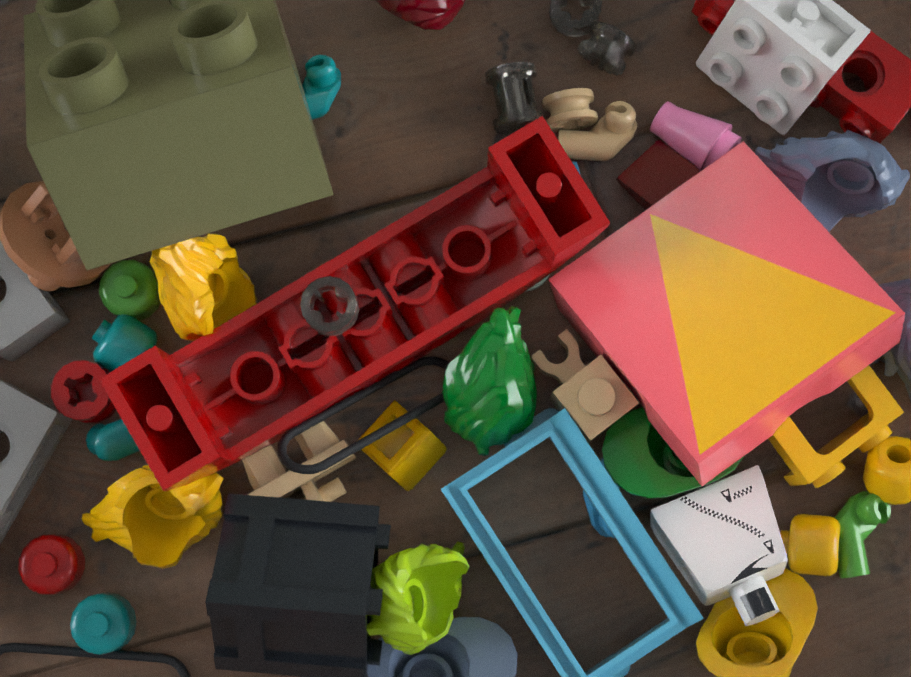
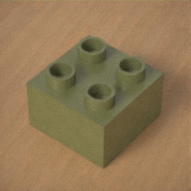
M38 0L35 6L36 12L24 15L27 148L86 270L334 195L298 69L275 0Z

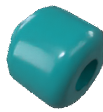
M126 314L118 315L112 324L104 319L91 338L98 343L93 352V359L97 364L111 372L153 346H156L158 335L147 325Z
M105 592L90 595L79 602L72 613L70 621L72 637L77 645L88 653L103 655L120 650L129 643L135 634L137 623L135 610L129 601L119 594Z

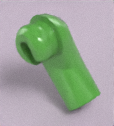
M862 491L851 496L834 517L840 523L838 573L840 578L870 574L864 540L879 523H886L891 515V505L883 502L879 496L868 491Z

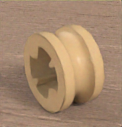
M572 88L554 92L542 99V106L545 111H549L551 114L546 120L551 130L555 133H558L559 129L580 130L597 123V112L589 107V104L594 101L593 91L588 88Z

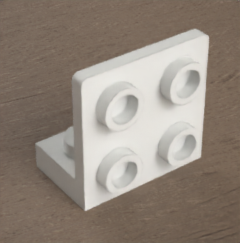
M735 0L697 59L696 66L708 75L715 84L723 87L754 112L761 121L769 124L780 134L785 135L871 30L833 0Z

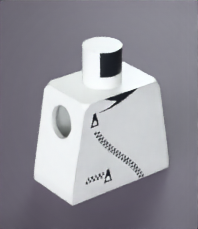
M758 465L651 509L650 527L654 535L705 606L731 596L745 626L762 622L780 611L766 581L784 573L788 559L763 474Z

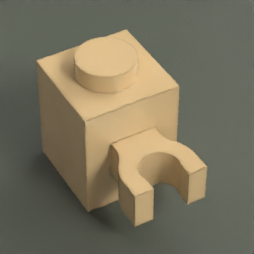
M566 329L556 338L567 352V358L564 362L560 364L549 362L541 350L533 354L530 359L542 374L552 377L559 382L561 386L552 392L549 400L558 411L564 408L567 410L589 443L633 409L639 402L602 355L585 366L580 359L577 341Z

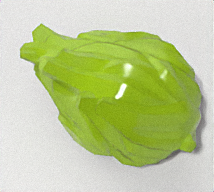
M457 541L451 549L438 546L437 544L424 545L421 543L416 548H408L389 556L383 563L373 568L370 587L371 589H383L380 616L368 615L367 632L369 636L380 635L384 642L390 644L393 649L403 651L404 654L413 655L448 634L453 621V610L458 608L461 598L462 575L466 574L469 569V565L463 557L464 543Z

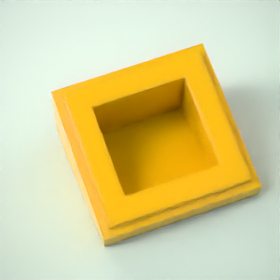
M394 400L358 440L408 411ZM415 418L361 450L402 488L410 491L445 454L447 448L426 426Z

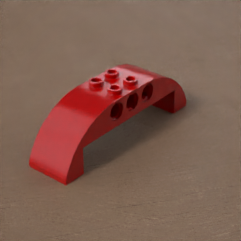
M542 115L488 148L486 168L216 327L212 334L201 336L171 355L157 346H153L99 378V381L162 490L169 491L220 471L280 441L282 435L294 426L319 414L359 390L371 386L388 374L410 365L491 315L494 309L502 308L554 272L609 226L610 221Z

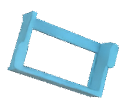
M548 408L537 414L533 418V423L524 431L513 435L510 441L504 444L505 448L441 488L447 501L561 677H624L628 674L631 664L685 628L704 619L565 408L561 411ZM547 438L551 439L667 616V619L586 672L581 668L467 491Z

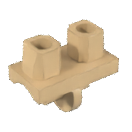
M324 421L295 436L296 441L307 458V461L302 463V465L319 463L349 446L347 441H339L336 434ZM269 445L243 460L249 482L254 489L253 492L247 495L288 498L302 490L305 496L300 499L332 502L347 493L339 477L318 488L315 482L355 460L357 457L355 454H352L321 472L300 474L287 471L285 466L282 465L274 446Z

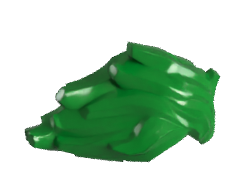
M511 306L508 311L504 308L494 309L489 322H484L462 353L448 364L444 374L443 398L448 408L444 411V422L450 426L451 431L457 433L464 440L473 442L478 454L482 456L489 455L491 446L508 443L513 435L524 431L533 423L534 412L537 406L535 368L530 359L528 346L521 339V325L518 323L521 309Z

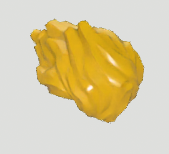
M208 233L204 237L198 236L151 251L150 264L155 271L158 282L160 302L175 332L179 334L181 339L195 341L201 336L212 334L216 327L257 304L254 284L251 282L248 274L239 267L236 249L229 246L226 237Z
M143 465L142 468L129 472L107 488L108 494L104 499L90 510V513L82 514L81 519L85 525L92 528L91 538L95 542L109 538L131 551L133 558L141 565L161 569L173 567L181 560L184 552L193 544L209 535L211 529L217 527L218 521L223 514L221 511L222 497L219 489L224 478L214 473L184 486L163 491L150 467Z

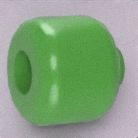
M121 260L112 264L103 273L99 283V295L103 305L115 316L126 314L141 321L150 317L159 308L161 302L156 275L146 264L136 260Z

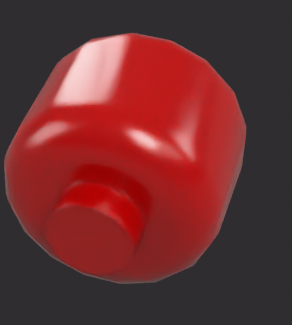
M41 535L32 539L23 548L18 559V572L22 582L31 591L41 595L62 594L71 590L81 580L85 570V557L81 547L72 538L64 535Z

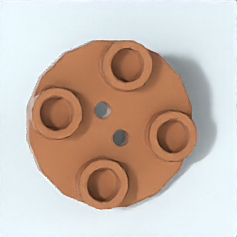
M44 181L26 183L10 193L0 211V241L8 257L28 275L30 282L35 287L44 291H55L60 286L71 288L90 284L110 266V264L86 270Z

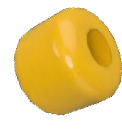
M890 436L867 453L863 474L864 485L869 493L876 494L887 504L901 505L911 502V440L908 438Z
M795 515L791 520L790 530H781L780 533L786 553L788 554L790 570L798 574L831 576L835 574L839 562V521L831 516Z

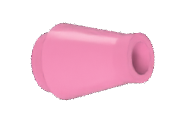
M669 101L660 108L650 126V132L659 136L674 151L694 164L700 171L736 147L742 140V137L732 132V124L680 108Z

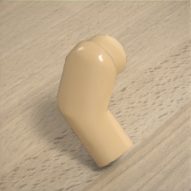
M623 101L610 103L605 108V115L590 131L559 129L558 141L570 159L589 161L610 160L634 137L637 129L635 109Z

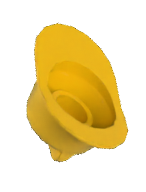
M785 568L784 573L766 581L780 611L774 616L754 625L745 626L731 596L715 603L696 640L698 657L709 672L717 677L790 676L792 667L814 626L818 610L814 590L802 576Z

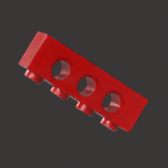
M696 0L691 12L698 17L697 20L700 26L713 36L735 0ZM870 31L809 106L814 108L821 106L839 119V125L845 133L847 130H850L880 144L896 128L911 108V59ZM850 72L859 76L864 82L865 92H855L849 89L843 82L842 73Z

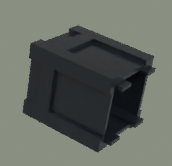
M228 493L212 579L209 582L205 601L207 616H210L214 642L215 668L218 670L300 677H367L368 665L380 666L382 640L371 639L367 632L368 615L380 616L383 589H371L370 587L372 569L379 565V549H388L391 525L379 524L380 506Z

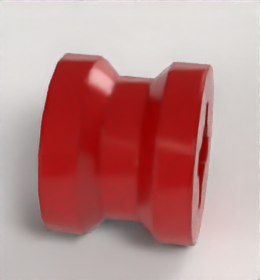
M87 360L73 361L64 365L55 374L51 384V398L56 409L66 417L87 424L100 423L110 418L116 411V408L99 381V378L110 371ZM76 391L79 392L80 402H78V403H77L78 398H77V396H76Z

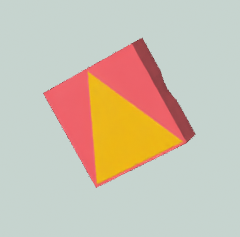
M744 141L548 279L559 311L597 357L602 355L618 377L633 391L640 401L648 421L701 486H704L771 437L778 427L796 410L821 396L830 394L899 344L905 318V312Z

